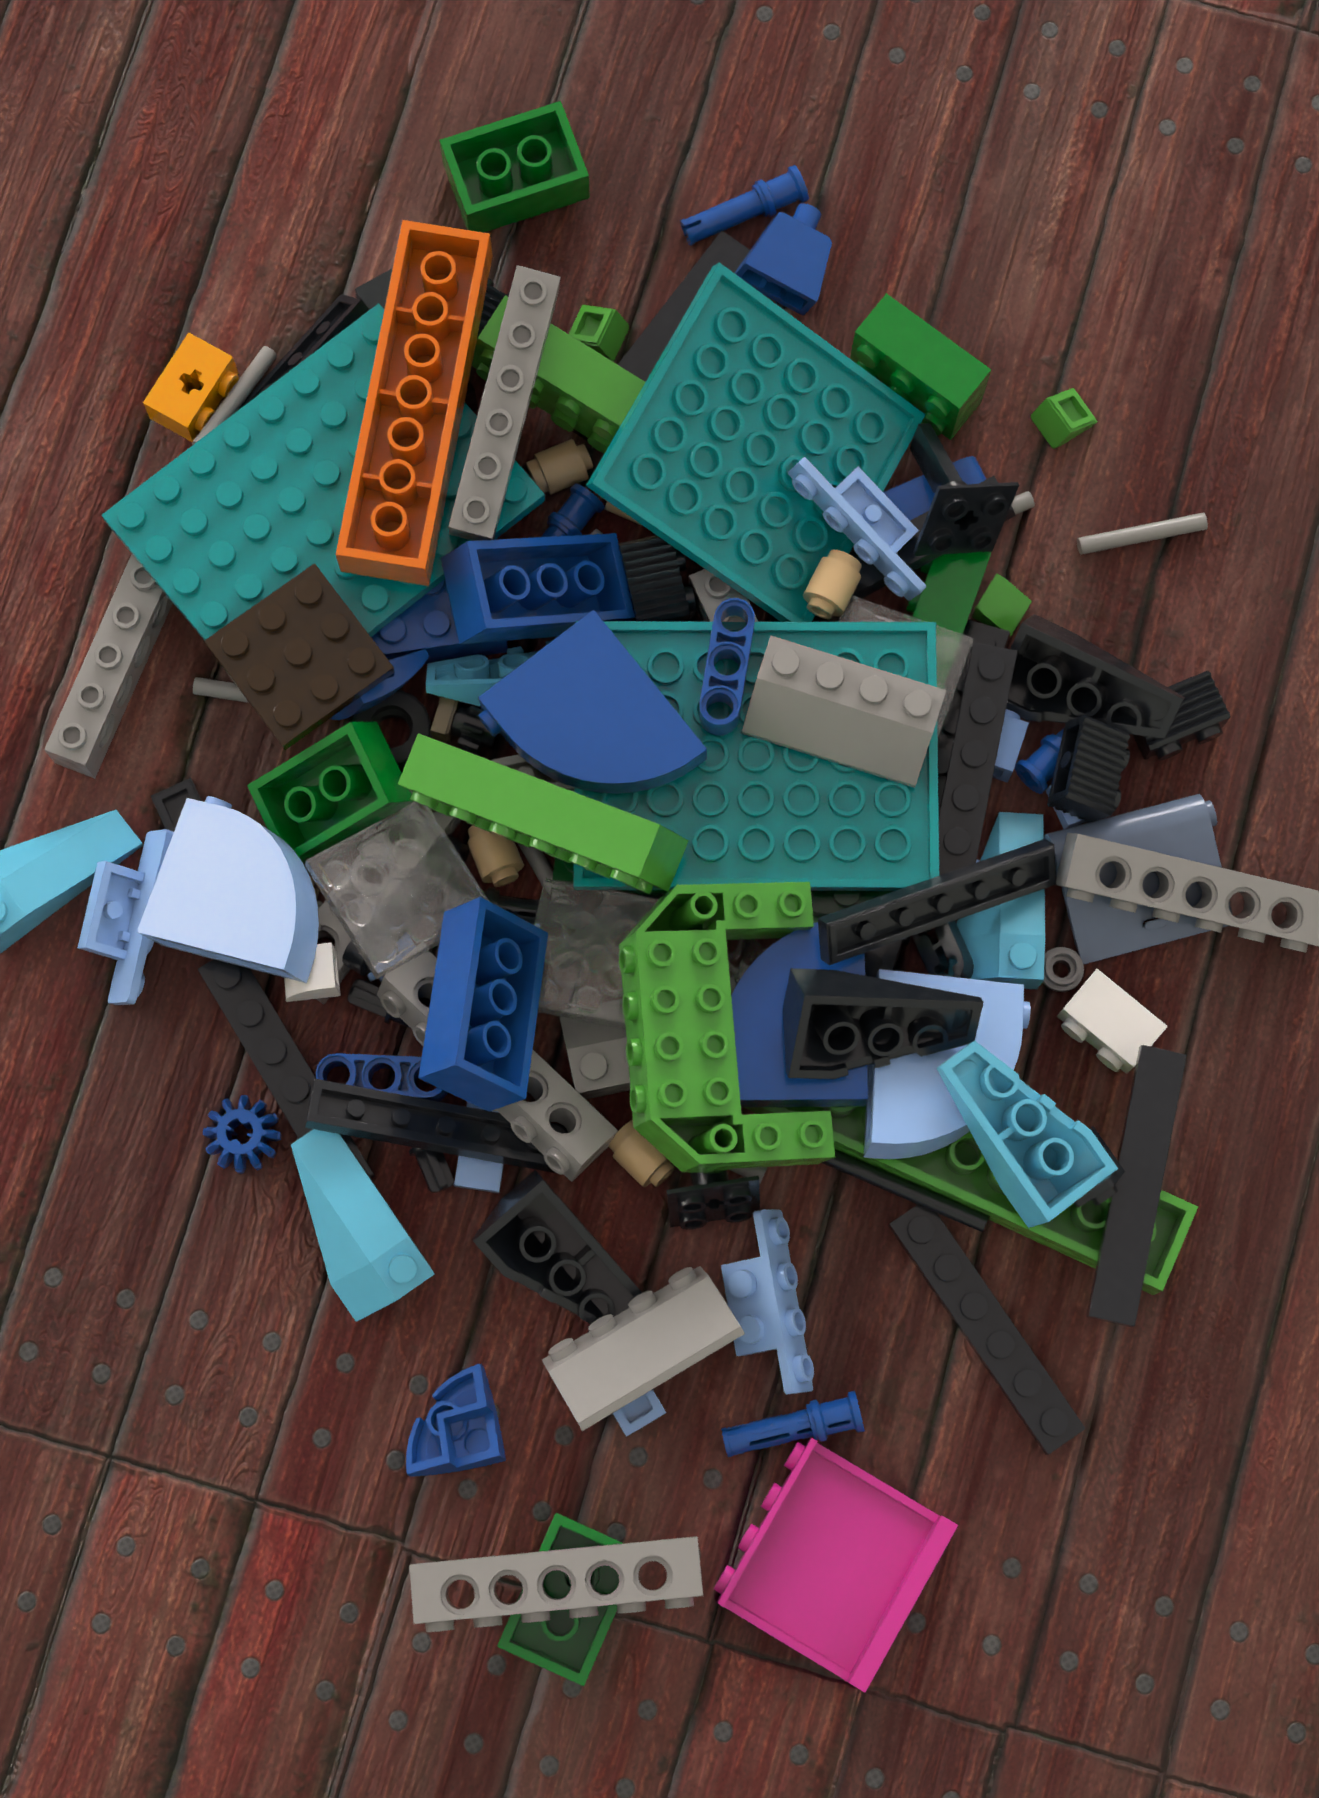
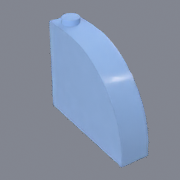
M207 796L205 802L187 798L137 932L161 946L307 983L317 948L319 918L315 890L303 862L283 839L249 816L231 809L232 805L211 796Z
M879 969L875 978L981 997L984 1003L975 1041L1014 1070L1022 1044L1023 1029L1028 1028L1031 1007L1030 1002L1024 1001V985ZM967 1045L925 1056L912 1053L890 1059V1065L875 1068L874 1064L868 1065V1101L866 1103L864 1158L900 1159L924 1155L941 1149L970 1132L937 1070L939 1065Z

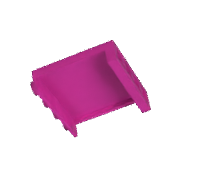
M810 1438L805 1446L799 1442L796 1443L784 1464L791 1471L783 1486L781 1487L774 1482L761 1505V1508L768 1511L759 1528L750 1524L737 1547L744 1552L735 1569L729 1565L726 1566L713 1590L720 1593L716 1601L719 1605L841 1677L861 1691L866 1692L958 1525L946 1517L934 1513L820 1445L815 1439Z

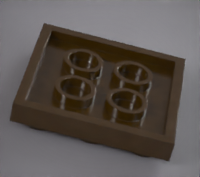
M315 563L204 640L206 646L284 750L291 747L395 673L393 665Z

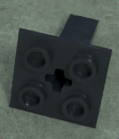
M930 423L918 424L909 449L930 485L934 498L913 550V555L992 552L1018 490L1019 483L966 484L959 476Z
M727 1170L712 1174L690 1173L692 1186L667 1190L670 1228L680 1226V1228L685 1230L698 1229L705 1226L709 1221L722 1219L731 1223L742 1222L750 1219L754 1211L760 1210L759 1175L729 1180Z

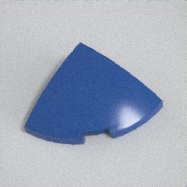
M426 649L389 660L394 667L395 673L330 719L342 720L352 717L378 705L396 693L409 682L427 661L429 655Z
M480 1363L455 1374L444 1382L432 1394L437 1403L430 1409L425 1421L421 1418H416L410 1433L406 1453V1471L408 1476L445 1474L506 1461L496 1407L484 1366Z

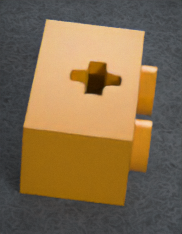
M188 332L143 402L149 418L193 442L215 412L222 398L227 396L239 380L233 356Z

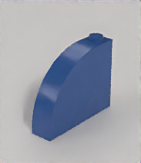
M592 610L478 697L480 707L483 710L478 717L494 737L501 733L514 750L534 768L552 779L581 790L619 794L653 789L684 776L707 760V748L595 610Z
M816 922L812 929L794 931L768 947L745 971L731 995L741 1107L865 1106L868 1101V1065L848 1070V1076L836 1079L788 1078L786 1074L783 1005L790 969L837 970L865 976V953L832 965H828L821 960L818 922Z

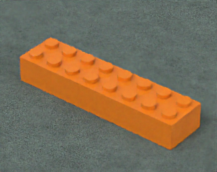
M402 220L335 554L341 572L418 585H430L493 255L489 233Z

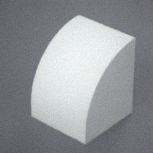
M332 942L317 944L314 962L307 983L284 978L286 1002L341 996L337 951Z

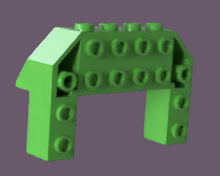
M810 882L676 885L654 904L619 944V967L623 988L622 1008L626 1026V1058L629 1065L630 1106L633 1115V1128L681 1172L712 1174L734 1168L812 1165L835 1158L831 1111L741 1114L727 940L783 938L797 930L812 929L814 927Z

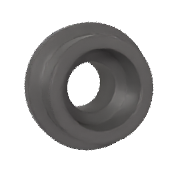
M1056 947L1045 953L1043 984L1056 992H1066L1075 988L1082 980L1084 974V965L1080 956L1072 949L1066 947ZM1056 963L1066 965L1068 976L1064 978L1057 977L1053 972V965Z

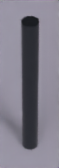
M836 1149L835 1158L822 1162V1164L984 1233L989 1223L990 1216Z

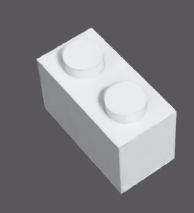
M1099 969L1092 973L1057 1015L1063 1021L1062 1029L1070 1037L1080 1043L1086 1040L1098 1050L1096 1056L1105 1066L1115 1072L1121 1069L1126 1074L1136 1065L1139 1047L1141 1045L1152 1046L1167 1028L1166 1024Z

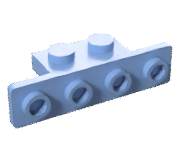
M805 457L788 472L789 476L793 479L792 484L796 491L805 499H812L822 509L823 517L828 525L837 532H843L854 543L853 548L856 554L867 564H874L885 576L884 582L894 594L900 597L904 596L910 601L927 587L896 554L919 530L859 466L836 488Z
M162 829L147 832L138 871L108 861L97 862L77 948L117 960L108 996V1003L134 1005L137 997H139L145 983L143 969L146 956L151 951L154 941L139 934L137 930L172 839L173 831Z
M762 1209L754 1211L753 1217L760 1257L721 1265L728 1307L745 1333L734 1340L736 1356H746L777 1349L784 1393L788 1395L813 1391L814 1366L806 1350L804 1338L806 1321L803 1312L799 1309L796 1293L798 1276L794 1265L791 1263L788 1248L790 1239L789 1226L783 1218L781 1210Z

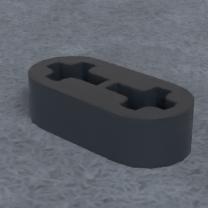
M955 921L935 928L939 941L937 938L927 935V932L930 930L912 936L930 975L971 978L974 969L973 960ZM946 956L958 962L952 967L953 975L944 973V970L949 967Z

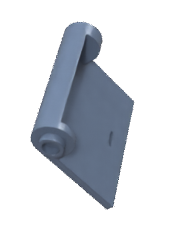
M1200 794L1044 835V839L1054 843L1056 877L1067 832L1222 868L1213 832V826L1217 825L1215 808L1210 800L1204 801ZM1112 862L1105 863L1099 873L1102 884L1109 886L1115 881L1117 876L1116 867ZM1154 872L1147 874L1143 880V890L1148 896L1155 894L1159 888V878ZM1197 882L1192 883L1186 890V900L1190 906L1196 905L1202 897V889ZM1062 887L1076 951L1082 959L1083 965L1211 931L1195 927L1197 918L1180 915L1179 923L1159 918L1154 919L1155 917H1152L1154 908L1138 904L1136 913L1109 907L1111 898L1095 894L1093 903L1066 897L1068 888ZM1229 901V910L1232 914L1231 905ZM1154 919L1151 921H1147L1145 924H1143V922L1146 920Z

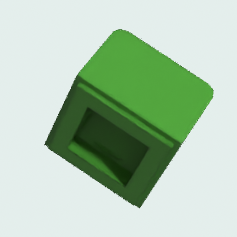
M582 305L569 335L609 360L614 361L628 333L629 324L616 309Z
M1074 388L1046 398L1031 414L1032 421L1053 449L1064 445L1098 422Z
M996 573L976 606L972 618L983 624L1010 631L1011 638L1032 601L1006 578Z

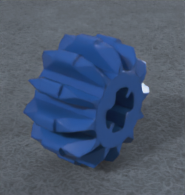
M247 1095L240 1096L238 1109H235L233 1103L228 1098L224 1099L222 1106L226 1114L221 1116L213 1110L208 1114V1117L218 1124L217 1127L203 1129L205 1137L217 1139L206 1147L207 1153L211 1156L221 1153L217 1164L223 1169L228 1167L234 1160L235 1171L239 1174L244 1173L247 1159L250 1160L251 1165L256 1170L262 1169V1161L258 1155L261 1152L270 1158H274L276 1155V1151L266 1145L267 1141L276 1142L282 1139V1134L279 1131L267 1130L279 1121L277 1115L271 1113L263 1116L267 1104L262 1100L256 1102L250 1110L251 1103ZM242 1124L248 1130L253 1129V1134L247 1133L251 1139L245 1144H241L237 1139L232 1140V1135H238L234 1131L235 1128Z

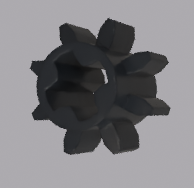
M461 704L451 727V735L459 738V749L478 756L482 747L493 750L500 733L494 737L483 725L478 717L483 712L480 706Z

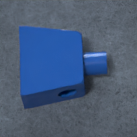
M805 203L798 205L793 217L784 212H779L763 231L735 274L763 295L804 316L819 298L832 245L830 237L815 230L821 218V212L814 206Z

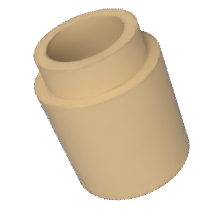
M573 439L534 454L535 459L526 462L531 479L543 493L548 491L550 495L571 487L574 483L578 484L588 480L587 470L593 468L591 458L584 443L576 446Z
M831 550L827 557H822L803 593V598L808 603V610L824 619H831L832 616H842L861 579L859 573L862 567L861 563L852 555L840 550Z
M471 826L467 831L470 837L467 844L484 883L493 882L495 887H500L518 879L519 875L517 872L524 867L515 842L494 832L490 833Z
M633 1120L625 1124L616 1133L608 1146L614 1152L612 1157L642 1187H646L650 1183L658 1187L675 1169L662 1153L633 1128Z

